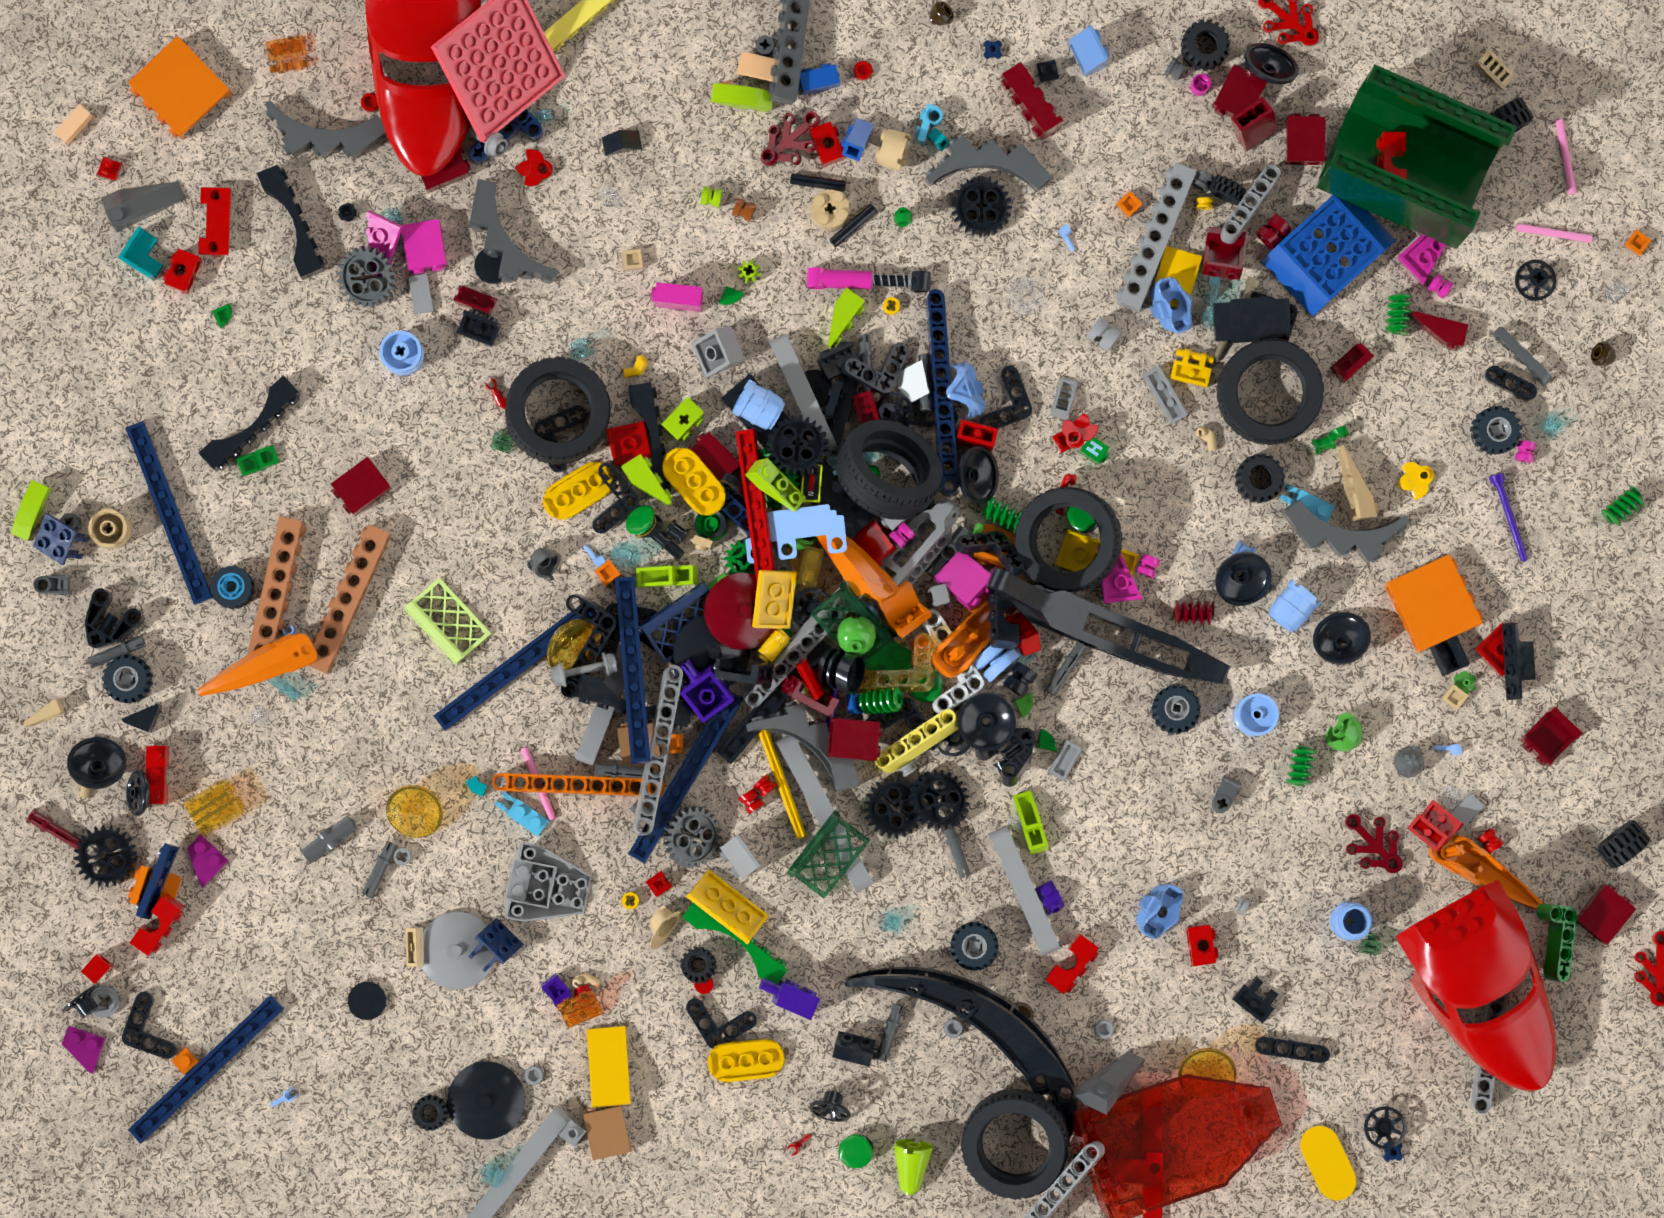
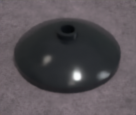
M1256 43L1249 46L1245 52L1244 59L1249 70L1265 82L1276 85L1288 84L1293 82L1299 73V68L1294 58L1277 46L1267 43Z
M973 446L967 449L958 465L957 477L959 487L970 502L976 504L988 502L994 496L998 486L999 471L997 462L993 454L982 446Z
M1253 552L1233 554L1221 563L1216 572V590L1220 597L1229 604L1235 606L1250 605L1261 599L1268 591L1272 580L1270 566L1263 557Z
M1349 612L1334 613L1325 617L1317 625L1313 634V645L1317 654L1326 662L1336 665L1349 664L1360 659L1367 652L1371 643V632L1368 624L1360 616Z
M981 693L971 697L963 704L958 715V729L961 737L969 746L981 751H993L1003 747L1013 736L1016 727V717L1011 705L1001 696L992 693ZM985 717L990 719L988 724L982 722Z
M87 738L77 743L71 749L67 758V769L69 775L77 784L89 789H102L115 784L123 776L126 770V756L123 749L116 742L108 738Z

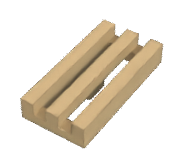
M406 928L407 967H424L423 928Z

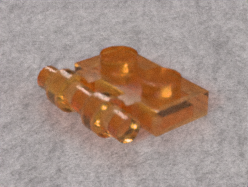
M303 35L266 41L268 60H276L277 65L270 66L271 73L278 72L282 74L288 70L295 69V71L302 70L301 68L309 67L308 60L300 61L299 57L307 55ZM293 58V62L283 64V59Z
M593 990L589 992L583 991L579 993V996L571 999L568 997L563 999L564 1002L557 1004L567 1028L604 1014Z

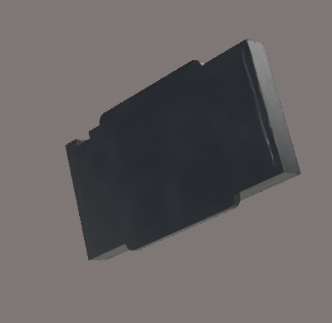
M1268 296L1231 299L1230 302L1212 303L1215 342L1232 341L1233 343H1245L1291 336L1289 298L1273 299Z

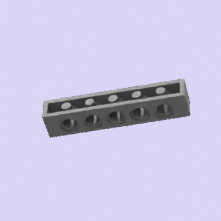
M780 0V3L783 5L778 15L780 28L777 29L775 36L778 42L773 52V58H775V65H772L771 68L773 79L768 88L770 101L792 105L797 101L810 0ZM790 6L794 7L797 13L792 12ZM788 24L794 27V31L788 28ZM785 42L789 43L792 49H788ZM783 60L787 61L790 67H786L783 64ZM780 79L786 80L787 86L783 85Z

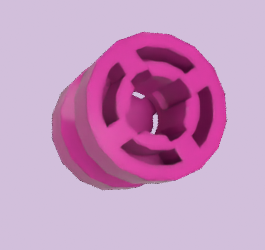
M1197 74L1190 84L1192 93L1197 96L1205 95L1211 85L1210 78L1206 74Z
M1437 273L1427 289L1431 292L1435 291L1440 298L1444 299L1454 283L1450 280L1446 281L1441 274Z
M1519 440L1515 461L1534 463L1535 456L1533 452L1537 444L1531 441Z
M904 522L899 525L896 531H892L889 534L901 548L906 545L909 539H913L916 536Z
M1143 554L1141 566H1138L1136 572L1141 575L1146 574L1148 578L1154 579L1156 575L1155 569L1159 566L1161 560Z

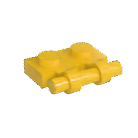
M1177 348L1175 355L1181 356L1182 362L1174 360L1170 380L1207 388L1212 369L1205 367V362L1213 364L1214 357L1207 355L1205 352L1196 353L1188 348ZM1188 359L1198 360L1199 364H1190Z

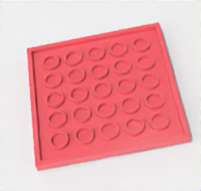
M489 0L431 46L480 142L484 143L490 135L500 131L566 77L528 0Z

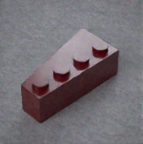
M1022 62L1002 73V80L1000 81L1002 87L1006 91H1010L1012 102L1015 106H1020L1022 109L1021 115L1026 122L1029 121L1033 126L1031 130L1036 138L1040 137L1041 140H1044L1061 129L1064 120L1061 116L1056 117L1055 108L1051 102H1045L1046 98L1041 88L1034 87L1035 80Z

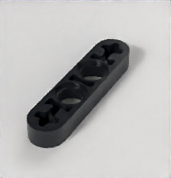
M1259 1037L1254 1043L1255 1050L1264 1055L1317 1063L1327 1062L1330 1057L1329 1049L1322 1045L1270 1037ZM1265 1040L1266 1044L1272 1045V1041H1276L1273 1046L1274 1053H1271V1048H1265L1264 1051H1261V1047H1258V1044ZM1280 1043H1285L1288 1047L1287 1052L1284 1054H1280L1277 1050V1046ZM1299 1046H1305L1307 1049V1053L1303 1057H1299L1296 1053ZM1310 1047H1314L1312 1051L1315 1052L1323 1049L1326 1056L1319 1060V1056L1312 1055V1059H1309L1311 1054Z

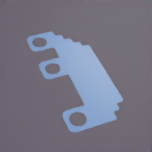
M829 504L798 508L796 512L790 509L768 512L771 541H777L778 557L781 560L792 559L797 556L795 540L797 538L826 535L828 551L830 553H841L847 549L844 516L837 515L835 510H830ZM834 537L842 539L843 545L840 549H834L831 546V541ZM751 538L745 540L747 560L749 563H754V559L750 554L752 550ZM785 543H789L793 547L792 553L788 556L781 552V547Z

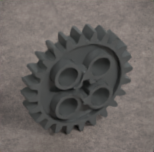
M363 245L359 247V250L356 247L352 249V252H346L347 257L341 258L344 264H338V267L342 270L336 272L337 275L341 276V279H338L337 282L343 284L339 290L345 289L343 296L349 295V302L356 300V306L362 302L363 308L367 307L368 304L372 308L375 307V304L379 306L382 304V301H388L387 296L393 295L390 290L396 289V286L392 283L398 281V279L393 277L397 271H392L391 269L395 264L388 263L391 257L384 258L385 251L379 253L378 247L372 251L371 245L367 246L366 249ZM372 261L377 265L376 270L371 266ZM354 264L359 267L358 273L354 270ZM377 273H382V276H376L370 279L363 278L359 280H352V277H360L362 275H373ZM375 281L380 283V289L376 288ZM358 283L363 287L362 292L357 288Z
M694 805L691 808L685 806L684 810L678 809L679 815L672 814L673 821H667L670 827H664L668 834L663 835L667 839L663 845L668 847L665 853L670 854L669 859L674 860L675 864L684 868L693 869L694 866L700 868V863L706 865V859H713L711 853H718L715 850V846H721L717 843V840L722 839L718 835L722 829L717 828L720 822L715 820L716 815L711 814L710 810ZM682 828L684 831L691 833V835L696 839L701 840L704 843V846L701 843L694 841V839L689 835H686L683 832H681L680 829Z

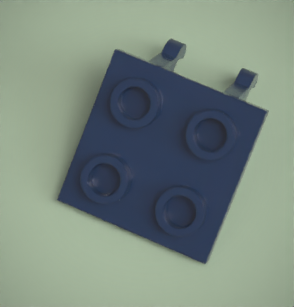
M46 513L33 547L59 564L65 565L67 558L82 559L84 555L83 553L78 554V550H70L72 542H89L90 537L77 533L70 526Z
M495 918L475 937L480 944L468 957L472 959L485 945L495 955L482 969L486 972L497 960L503 965L524 944L498 918Z

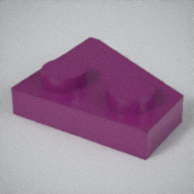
M202 834L187 848L202 888L229 861Z
M68 1026L62 1045L89 1073L94 1074L106 1038Z

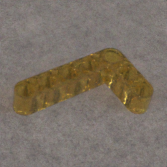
M927 633L918 634L914 642L913 670L865 671L862 685L856 693H866L867 690L874 691L875 689L880 691L881 689L887 690L892 688L894 690L896 687H899L901 692H926L931 690L934 686L935 666L932 662L933 654L936 651L935 641ZM926 640H929L928 645L922 647V643ZM928 659L925 665H921L922 660ZM927 677V681L920 684V680ZM886 678H890L887 684H882ZM904 678H908L907 683L901 684ZM871 679L868 685H864L865 680Z

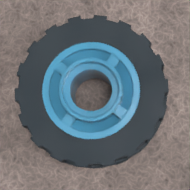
M227 566L215 572L214 577L211 579L210 592L213 599L224 608L239 609L251 601L255 586L252 577L244 569L238 566ZM231 583H236V590L229 592L228 586Z

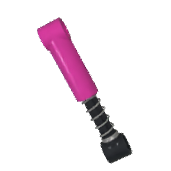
M807 268L808 289H846L847 287L848 289L871 290L873 286L875 288L876 286H882V288L889 286L890 288L897 287L898 289L899 287L910 288L912 292L918 293L930 292L931 272L913 271L912 274L904 276V274L900 276L896 274L888 275V273L886 275H881L880 273L874 275L872 271Z

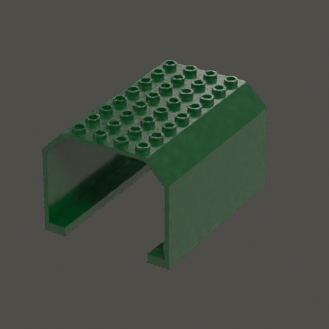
M1374 64L1350 105L1319 176L1316 188L1457 249L1473 231L1481 213L1472 207L1487 171L1503 145L1508 146L1517 126ZM1383 132H1406V152L1403 156L1392 157L1391 161L1396 168L1406 169L1407 179L1377 167V157L1380 156V149H1377V139L1380 138Z

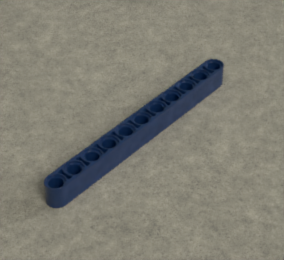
M933 289L929 292L925 303L933 389L936 451L943 471L940 492L942 495L950 497L955 494L959 487L953 401L947 395L942 397L937 392L938 389L946 391L951 385L944 293L939 289ZM936 296L940 302L933 303L930 297ZM932 315H939L941 321L935 322L932 319ZM939 333L941 334L943 339L936 340L934 339L933 334ZM941 352L944 358L938 359L934 353ZM942 370L945 373V377H938L936 371ZM939 408H946L948 414L941 415ZM940 427H948L949 434H943L940 431ZM948 445L951 448V452L945 453L941 447ZM950 464L952 471H945L943 465ZM947 482L951 483L954 490H946L944 484Z

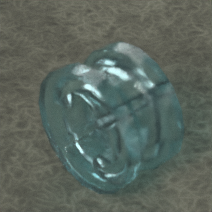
M543 109L536 112V116L539 117L538 122L545 123L554 120V116L551 115L552 109Z

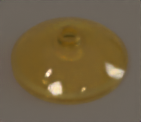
M574 619L564 623L555 631L548 643L546 653L547 662L550 667L556 666L558 662H561L563 670L572 668L593 631L592 626L587 621Z
M405 785L396 789L390 795L386 804V815L390 824L398 832L408 837L422 838L433 834L440 827L444 816L443 806L439 798L429 789L418 785Z
M1202 1048L1191 1052L1182 1060L1178 1068V1079L1181 1087L1191 1096L1201 1099H1211L1223 1095L1233 1086L1237 1075L1233 1059L1224 1051L1215 1048Z

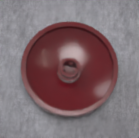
M735 573L722 578L711 588L705 600L704 618L708 630L718 642L731 649L749 650L761 646L777 630L773 628L752 627L757 591V580L754 574Z

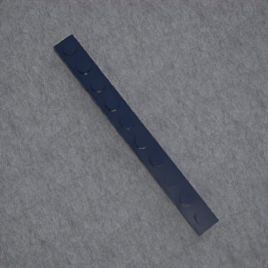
M144 421L128 426L125 429L193 604L198 605L213 599Z
M634 576L615 578L631 765L651 763Z
M590 607L588 614L590 617L595 618L597 612L593 607ZM570 612L433 715L444 731H447L590 622Z
M733 693L734 701L709 718L660 799L652 832L648 835L638 836L628 853L629 856L646 864L666 831L664 827L669 826L667 821H672V814H676L744 701L742 697ZM645 824L641 832H645L647 830V824Z
M272 994L267 997L138 1119L128 1131L142 1144L285 1008Z

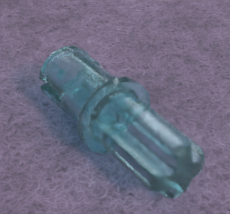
M279 676L267 680L278 689V693L284 694L293 703L301 697L302 693L290 685L288 680L284 681Z

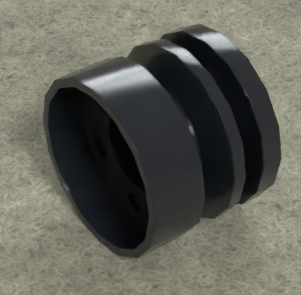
M829 648L825 651L818 667V682L821 687L831 690L838 689L840 692L855 694L859 690L865 675V659L862 655L845 653L843 650Z

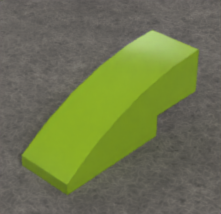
M713 83L712 103L760 112L772 110L773 101H770L768 90Z
M31 480L18 509L11 534L29 541L45 509L44 505L52 491L51 488Z
M698 566L636 568L637 587L698 585Z
M1031 790L1013 795L1030 855L1049 850Z

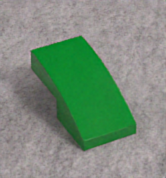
M273 445L236 458L242 478L280 463Z

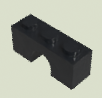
M991 592L988 595V604L990 605L988 621L991 623L988 637L991 640V647L1013 650L1020 643L1019 625L1009 623L1005 619L1004 614H1013L1017 608L1012 602Z

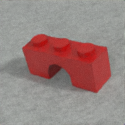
M1383 132L1380 138L1377 139V149H1380V156L1377 157V167L1407 179L1406 169L1396 168L1391 161L1392 157L1403 156L1406 152V132Z
M146 746L145 773L150 784L148 804H168L169 785H167L166 772L169 766V746Z
M165 893L151 911L159 919V928L152 929L144 924L138 929L129 943L147 956L153 952L156 954L163 945L160 943L163 937L167 938L173 931L172 924L175 921L178 923L184 915L182 910L185 906Z
M1078 934L1068 947V950L1076 957L1075 965L1071 969L1065 970L1055 964L1044 980L1062 994L1065 992L1069 993L1075 986L1073 982L1077 976L1081 978L1086 972L1087 968L1085 966L1089 961L1093 962L1099 954L1097 952L1099 948L1082 934Z

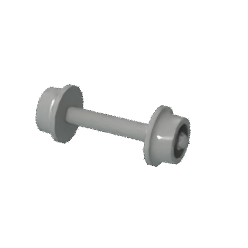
M470 126L467 134L479 140L476 132ZM495 132L485 142V154L491 157H501L506 152L508 143L501 133Z
M602 652L603 662L563 670L562 663L558 662V665L551 667L552 674L549 678L554 681L555 686L562 685L567 687L566 677L605 669L606 676L610 677V674L617 672L616 665H618L619 661L615 660L613 653L605 654Z

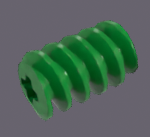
M1395 294L1388 297V300L1392 303L1387 305L1390 311H1387L1386 315L1391 317L1386 319V323L1389 324L1385 327L1387 332L1396 335H1409L1404 329L1410 328V325L1405 324V321L1411 320V318L1405 315L1411 313V310L1407 309L1406 306L1412 305L1411 302L1407 301L1408 298L1413 297L1412 295Z
M1630 486L1629 490L1624 491V495H1619L1618 500H1613L1612 505H1607L1606 509L1601 510V513L1609 523L1620 527V519L1626 522V514L1632 517L1631 510L1638 512L1637 505L1641 507L1645 505L1639 491L1635 487Z
M993 496L988 501L980 517L986 513V520L993 517L994 524L1000 520V527L1007 524L1008 531L1014 527L1013 533L1015 534L1016 524L1019 523L1018 519L1023 511L1020 510L1016 514V507L1009 510L1008 503L1002 507V500L995 503V497Z
M896 687L894 690L892 688L887 690L881 689L880 691L878 689L874 691L867 690L866 694L864 692L860 694V708L864 714L898 712L901 709L903 697L899 687Z
M1295 745L1298 749H1293L1292 752L1297 756L1290 759L1295 764L1289 765V768L1294 771L1287 773L1292 779H1287L1286 783L1305 787V784L1311 783V781L1306 779V777L1312 776L1308 769H1314V766L1309 764V762L1316 760L1311 754H1317V751Z

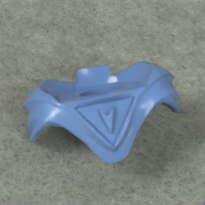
M1173 277L1158 280L1150 293L1153 303L1150 306L1153 317L1158 318L1162 327L1178 334L1188 331L1192 325L1191 296L1182 289L1179 282ZM1172 299H1177L1179 302V307L1176 310H1172L1169 302Z
M965 361L951 365L952 368L957 370V376L946 390L947 397L953 401L966 404L969 408L967 419L981 415L986 408V403L980 395L984 393L981 381H976L975 368Z
M1172 884L1158 885L1154 887L1149 896L1144 895L1139 902L1141 909L1136 920L1139 929L1145 936L1157 939L1179 922L1180 908L1183 902V891ZM1161 907L1167 909V915L1163 918L1157 914Z

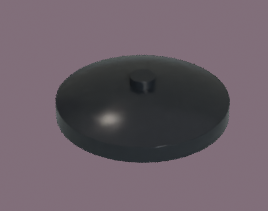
M704 615L697 616L688 621L675 638L673 660L676 666H680L683 662L686 663L685 661L689 659L698 672H702L710 665L714 666L717 658L735 657V669L745 671L748 666L750 649L735 650L722 645L708 630ZM683 672V679L688 682L689 678ZM723 679L728 687L737 682Z
M492 1061L477 1062L461 1070L452 1081L447 1096L448 1111L454 1124L466 1135L481 1140L495 1139L510 1132L521 1119L525 1108L524 1088L518 1076L505 1065Z

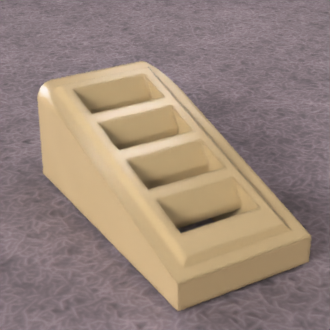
M1490 49L1474 65L1502 90L1515 77L1512 71ZM1489 58L1491 61L1485 66L1484 62ZM1493 64H1496L1497 66L1492 71H1490L1489 68ZM1500 68L1502 72L1496 77L1494 74ZM1506 73L1508 76L1501 82L1500 78Z
M57 698L53 699L23 722L24 726L31 728L63 715L65 712L60 700Z

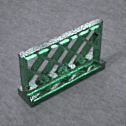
M846 581L839 586L840 589L810 611L811 616L838 646V631H831V623H841L845 620L846 611L855 612L856 618L860 616L870 620L875 627L876 638L880 640V643L873 646L870 651L863 655L865 661L886 645L889 647L895 643L892 633L861 598L854 593ZM841 596L844 600V607L833 606L834 601ZM821 610H829L828 618H820L817 614ZM832 611H843L842 619H831Z
M836 810L832 812L786 872L791 877L795 876L823 899L870 841L840 817L841 814ZM839 823L846 828L847 835H836V827ZM858 837L863 841V844L860 847H852L851 838ZM847 838L849 848L839 849L837 839ZM834 839L835 849L825 850L824 842ZM849 851L850 860L841 862L839 852ZM826 853H836L837 862L827 863ZM815 854H823L824 863L814 864L813 856ZM838 866L839 874L829 876L828 867ZM825 867L826 876L816 877L815 868ZM811 868L813 878H805L800 873L803 869ZM827 880L828 888L825 892L818 888L817 881Z

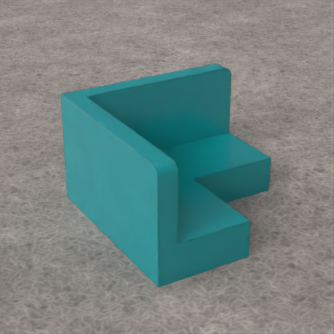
M138 226L118 258L152 281H155L164 267L163 264L149 256L159 239Z

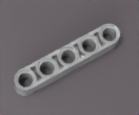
M1267 165L1229 216L1220 234L1221 240L1224 243L1232 244L1238 239L1272 192L1281 174L1280 169L1276 165Z

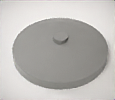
M450 912L434 919L423 931L424 967L422 969L425 974L436 984L448 989H465L481 982L489 974L493 965L486 972L482 969L495 955L484 945L472 959L468 956L480 944L475 937L487 927L485 922L465 912Z

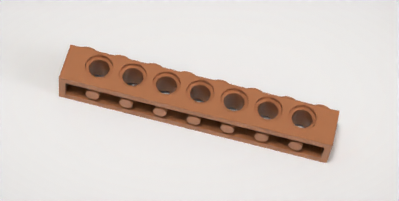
M279 516L247 655L263 645L279 639V631H282L284 628L285 620H282L284 612H287L289 607L287 596L288 593H292L293 582H291L292 575H296L298 564L295 561L302 551V545H299L301 537L304 538L306 533V526H304L302 521ZM288 534H293V542L287 544L285 537ZM288 552L290 555L289 560L282 562L281 555ZM280 571L285 572V578L282 581H278L276 578L277 573ZM275 590H280L281 597L274 600L272 593ZM275 608L277 615L270 619L268 611ZM267 627H271L273 631L270 637L264 636V629Z
M368 524L367 528H363L360 535L362 540L359 545L356 544L352 555H354L353 560L347 563L344 570L346 575L343 580L339 581L336 588L338 593L336 597L331 598L328 605L330 608L328 615L325 614L320 623L322 628L320 632H316L312 642L317 652V659L314 663L307 666L329 675L392 536L390 533ZM374 541L375 549L367 551V543ZM361 559H366L368 562L367 566L360 569L358 562ZM354 576H358L360 579L357 586L350 584V580ZM345 594H350L352 597L348 604H344L342 601ZM338 611H342L344 614L341 621H336L334 618L335 613ZM329 629H334L336 632L335 637L332 639H328L326 635ZM326 646L328 652L325 656L321 657L318 651L320 647Z

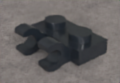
M1255 977L1249 987L1243 984L1232 1000L1263 1024L1275 1009L1271 1006V1003L1279 994L1271 989L1265 998L1262 999L1255 992L1263 984V981Z

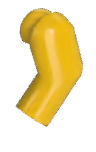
M644 355L636 357L633 367L623 369L625 378L643 374L648 365Z

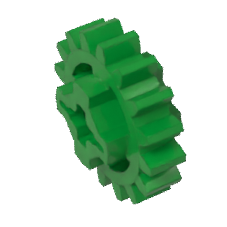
M737 540V546L730 544L732 550H726L729 556L724 557V560L728 561L725 568H731L728 573L756 575L755 568L747 572L748 568L754 565V563L746 562V565H743L742 561L736 560L743 558V555H747L746 541L744 540V543L741 544ZM742 548V552L733 556L736 550ZM732 563L740 566V572L733 567Z

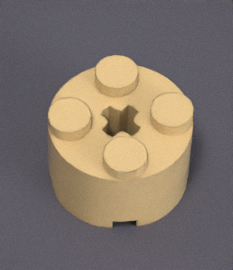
M883 129L881 134L882 146L877 148L875 155L879 166L902 171L901 166L904 167L910 146L907 145V140L911 141V134L893 129Z
M824 190L817 194L811 205L813 222L825 231L840 229L849 217V203L846 197L836 190ZM828 207L834 209L832 214H829V211H827Z
M103 509L90 519L88 532L97 545L106 549H118L128 542L131 536V524L128 518L113 509ZM113 527V531L107 532V528Z

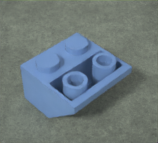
M1092 25L1069 41V46L1085 77L1105 68L1110 56L1106 46H1102L1100 42L1101 36L1097 29L1094 30Z

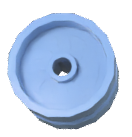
M395 331L388 334L382 340L380 358L392 373L399 376L410 375L421 367L424 360V350L419 340L413 334L406 331ZM401 351H404V356H400Z
M990 643L980 652V655L974 660L973 664L979 670L989 663L991 666L984 672L983 676L991 682L1021 655L1016 648L1013 650L1009 649L1004 654V649L993 648Z
M1261 693L1251 694L1242 698L1236 704L1233 713L1237 728L1242 733L1252 737L1269 733L1277 725L1279 719V711L1275 701ZM1255 711L1260 714L1259 718L1254 717Z

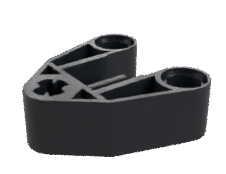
M98 588L92 593L85 618L87 642L89 646L95 649H103L121 643L145 621L144 613L132 608L125 612L110 636L108 634L118 620L114 615L108 613L100 627L97 628L113 600L112 594L103 588ZM101 593H105L106 600L100 603L98 597ZM133 613H138L139 619L137 622L133 623L131 621V615ZM95 637H99L101 640L100 644L96 643Z
M1015 728L1013 736L1003 747L993 751L975 749V756L979 760L987 761L1000 753L1003 759L1008 761L1001 769V783L1006 787H1013L1031 764L1035 733L1029 728Z

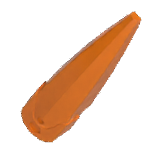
M826 535L816 536L857 596L865 595L866 598H874L877 601L883 602L897 595L899 588L888 573L882 570L848 536H846L847 549L841 553H830L828 551ZM834 537L831 541V546L834 549H840L843 545V541L839 537Z
M988 600L965 619L954 632L952 631L934 652L932 657L933 665L946 677L955 678L968 669L978 657L979 652L989 643L988 635L991 623L988 621V614L990 612Z
M305 633L287 634L272 643L263 645L203 684L197 691L200 696L221 693L253 685L287 672L291 673L314 663L317 659V652L309 636Z
M1454 835L1438 852L1434 851L1431 847L1428 849L1429 856L1433 861L1479 887L1498 880L1512 902L1537 910V907L1543 904L1508 869L1485 849L1480 848L1467 837Z

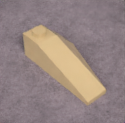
M1340 445L1337 449L1351 522L1374 519L1377 517L1376 514L1379 513L1378 504L1374 502L1373 496L1345 446Z

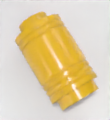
M781 629L775 630L757 650L760 653L758 657L765 663L768 661L773 663L790 643L789 640L791 638Z

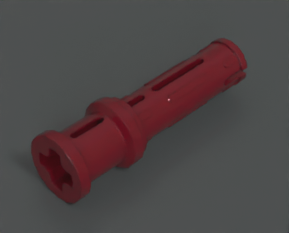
M37 808L31 811L26 820L27 824L35 825L40 828L41 832L50 833L74 849L80 848L76 844L77 842L83 843V839L54 823L52 817H46L39 813Z

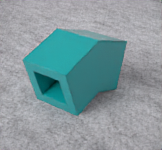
M934 128L927 135L930 142L941 152L949 145L946 136L937 128Z
M477 776L466 781L472 793L484 797L488 785L481 783Z

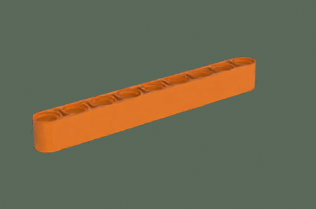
M498 773L492 780L494 788L501 792L639 797V792H633L631 785L634 782H639L640 784L642 782V778ZM499 777H504L507 781L506 785L502 788L496 786V780ZM518 778H524L526 785L523 788H517L515 781ZM537 779L545 780L544 788L537 789L534 783ZM557 779L565 782V786L561 790L554 787V782ZM576 780L583 781L584 788L582 790L574 789L573 783ZM595 781L603 783L604 787L601 791H595L592 788ZM616 781L621 782L623 785V789L620 792H615L612 789V784ZM663 782L661 786L662 789L660 791V796L663 794L665 789ZM649 783L646 786V790L648 793L653 794L650 789L652 784Z

